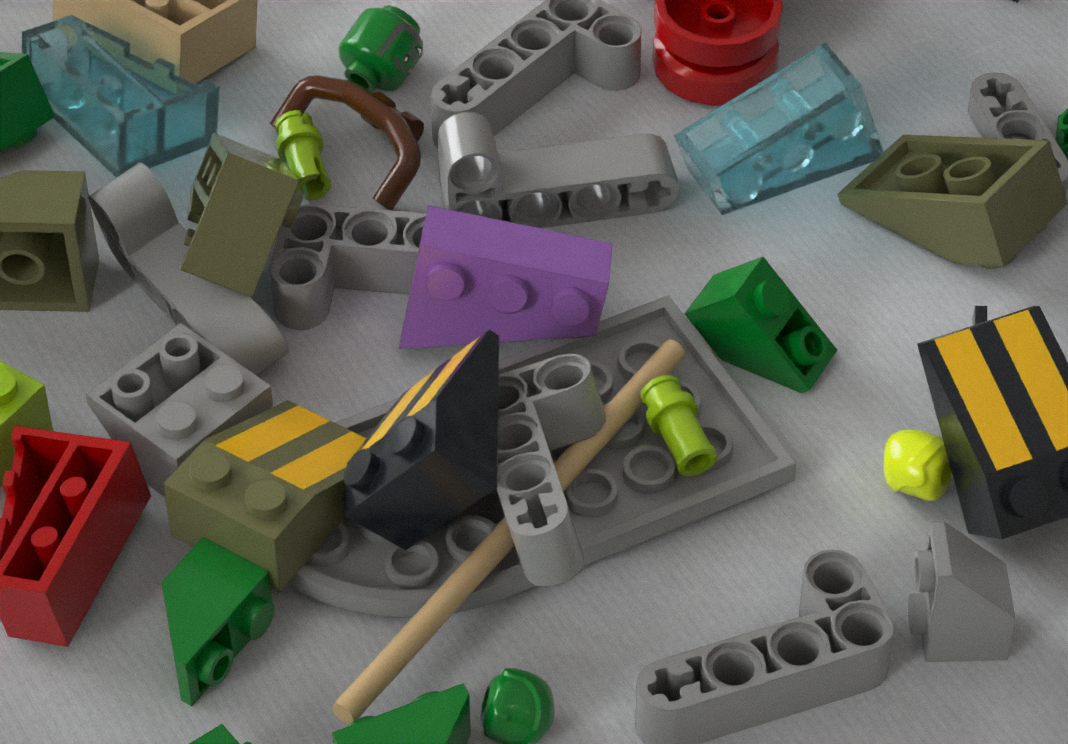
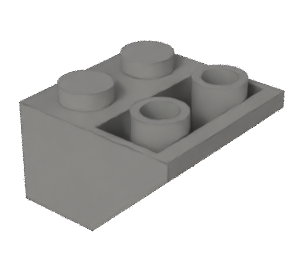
M179 323L85 394L87 404L111 439L131 442L147 485L164 497L163 483L205 439L273 407L270 384L182 323Z

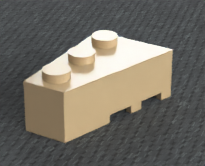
M53 0V26L153 78L166 87L181 93L256 47L258 0Z

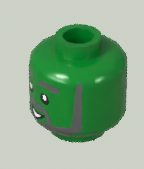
M390 5L383 8H368L363 11L338 47L339 58L346 68L344 72L346 78L370 92H373L375 88L394 91L400 87L423 54V41L419 35L420 27L417 22L405 11Z

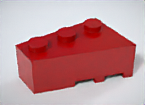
M13 426L11 442L15 450L11 471H5L2 485L6 499L3 515L0 518V620L8 637L69 647L150 500L151 494L131 442Z

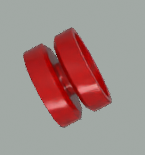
M655 0L654 23L656 32L653 38L652 61L656 77L668 91L687 101L705 105L738 104L758 96L773 82L778 66V35L782 21V1Z

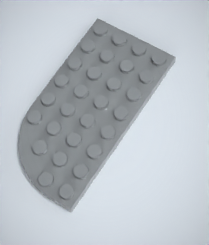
M669 295L600 321L596 336L555 338L499 359V374L554 356L564 354L583 356L591 364L602 404L605 407L666 340H675L685 350V358L669 375L676 376L682 391L691 393L699 407L696 418L710 444L715 448L718 456L717 460L711 468L699 475L688 477L681 475L662 435L654 433L646 420L648 407L643 403L564 491L584 554L583 567L795 480L797 465L795 460ZM398 398L334 423L367 438ZM570 445L550 451L553 463ZM497 489L492 490L406 551L346 517L290 580L288 585L314 599L342 609L377 616L413 617L505 517ZM515 546L454 613L480 608L537 586L529 582L524 575Z

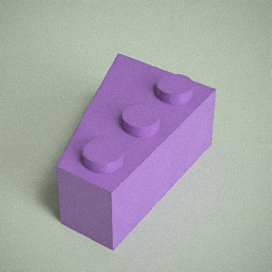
M428 205L399 349L466 345L476 340L489 329L499 335V342L596 336L609 286L613 243Z

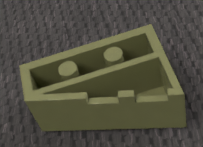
M213 132L191 186L187 220L197 223L198 226L196 231L188 228L185 235L184 245L189 246L182 260L181 271L252 298L281 225L287 228L292 226L303 198V193L296 191L299 180L281 159Z

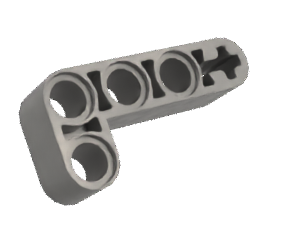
M545 0L433 86L430 98L434 145L438 148V132L444 121L453 115L463 112H475L483 115L490 122L494 137L574 73L605 90L620 91L634 86L640 79L642 29L639 22L602 0Z
M475 112L459 113L445 120L439 128V180L446 209L537 228H546L659 212L671 206L677 200L680 193L678 179L666 142L654 134H635L497 152L490 122L483 115Z
M139 162L88 197L100 229L116 260L175 326L182 323L255 375H258L289 353L288 345L280 330L251 297L181 271L182 260L189 246L184 245L187 230L178 222L167 193L146 165Z
M319 204L300 205L292 226L287 228L281 225L270 263L274 314L278 322L286 328L294 330H308L320 325L329 314L335 288L409 295L426 213Z
M578 354L554 356L499 374L496 489L524 575L529 582L543 587L557 586L572 580L584 565V554L550 451L594 436L602 429L606 422L605 410L591 364L585 357Z
M834 549L820 551L812 555L804 566L799 617L662 658L646 665L639 673L636 683L635 728L637 736L644 744H700L864 693L880 686L888 673L894 623L891 614L863 565L856 557L845 551Z

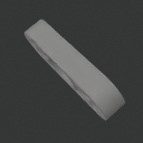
M986 73L977 77L971 85L968 113L982 138L1005 139L1004 136L1008 134H1023L1032 140H1050L1066 196L1068 189V160L1021 83L1014 77L1004 73ZM1005 105L1004 113L1001 114V106Z

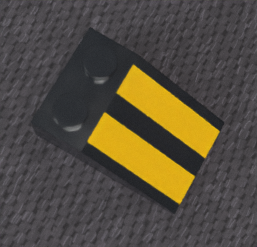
M1040 306L1022 309L917 343L968 534L1005 539L1068 517V362Z
M489 329L398 398L347 463L344 472V482L346 484L344 516L406 551L497 488L498 334Z

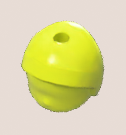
M915 429L900 430L889 436L885 445L883 468L886 483L894 493L900 491L926 501H936L946 493L952 478V471L943 438Z

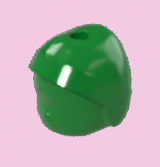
M505 668L501 674L490 681L483 698L480 719L484 735L502 744H536L549 731L554 721L555 708L552 690L546 681L533 673L516 668Z

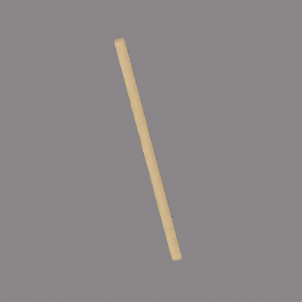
M671 339L666 340L604 407L606 422L602 429L594 436L571 444L554 462L563 492L641 407L643 401L640 392L643 387L656 377L669 375L685 358V350L678 342ZM505 517L332 705V711L339 720L348 725L353 721L355 722L515 546Z

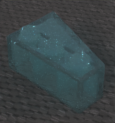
M73 15L22 31V54H28L54 112L55 117L53 119L116 178L139 162L150 169L208 147L213 132L217 134L220 86L206 79L200 82L199 86L174 74L175 64L162 58H158L152 64L130 53L129 42Z
M826 42L674 135L688 171L722 215L871 163L883 153L862 85Z

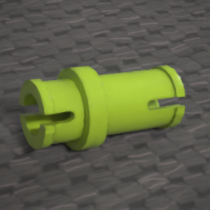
M300 110L288 111L282 114L275 123V130L278 135L276 139L278 156L283 162L287 163L288 169L299 180L296 191L303 193V195L305 193V200L310 201L321 198L331 188V180L326 172L321 155L324 148L321 132L317 127L313 126L312 117L309 113L305 112L301 118Z
M662 375L649 381L640 392L644 405L648 407L646 420L654 433L662 435L676 462L679 473L686 477L699 475L714 465L718 457L713 445L710 444L696 418L699 407L691 393L682 391L676 376Z

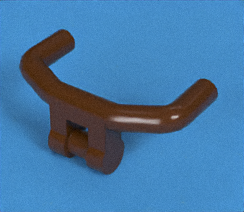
M319 75L307 76L299 80L284 100L270 124L275 127L277 119L288 111L300 110L302 117L315 98L340 102L349 106L360 114L361 118L368 124L386 133L398 157L373 196V199L389 210H393L420 167L421 152L417 142L423 134L424 123L410 112H400L397 110L396 103L383 93H372L349 80Z

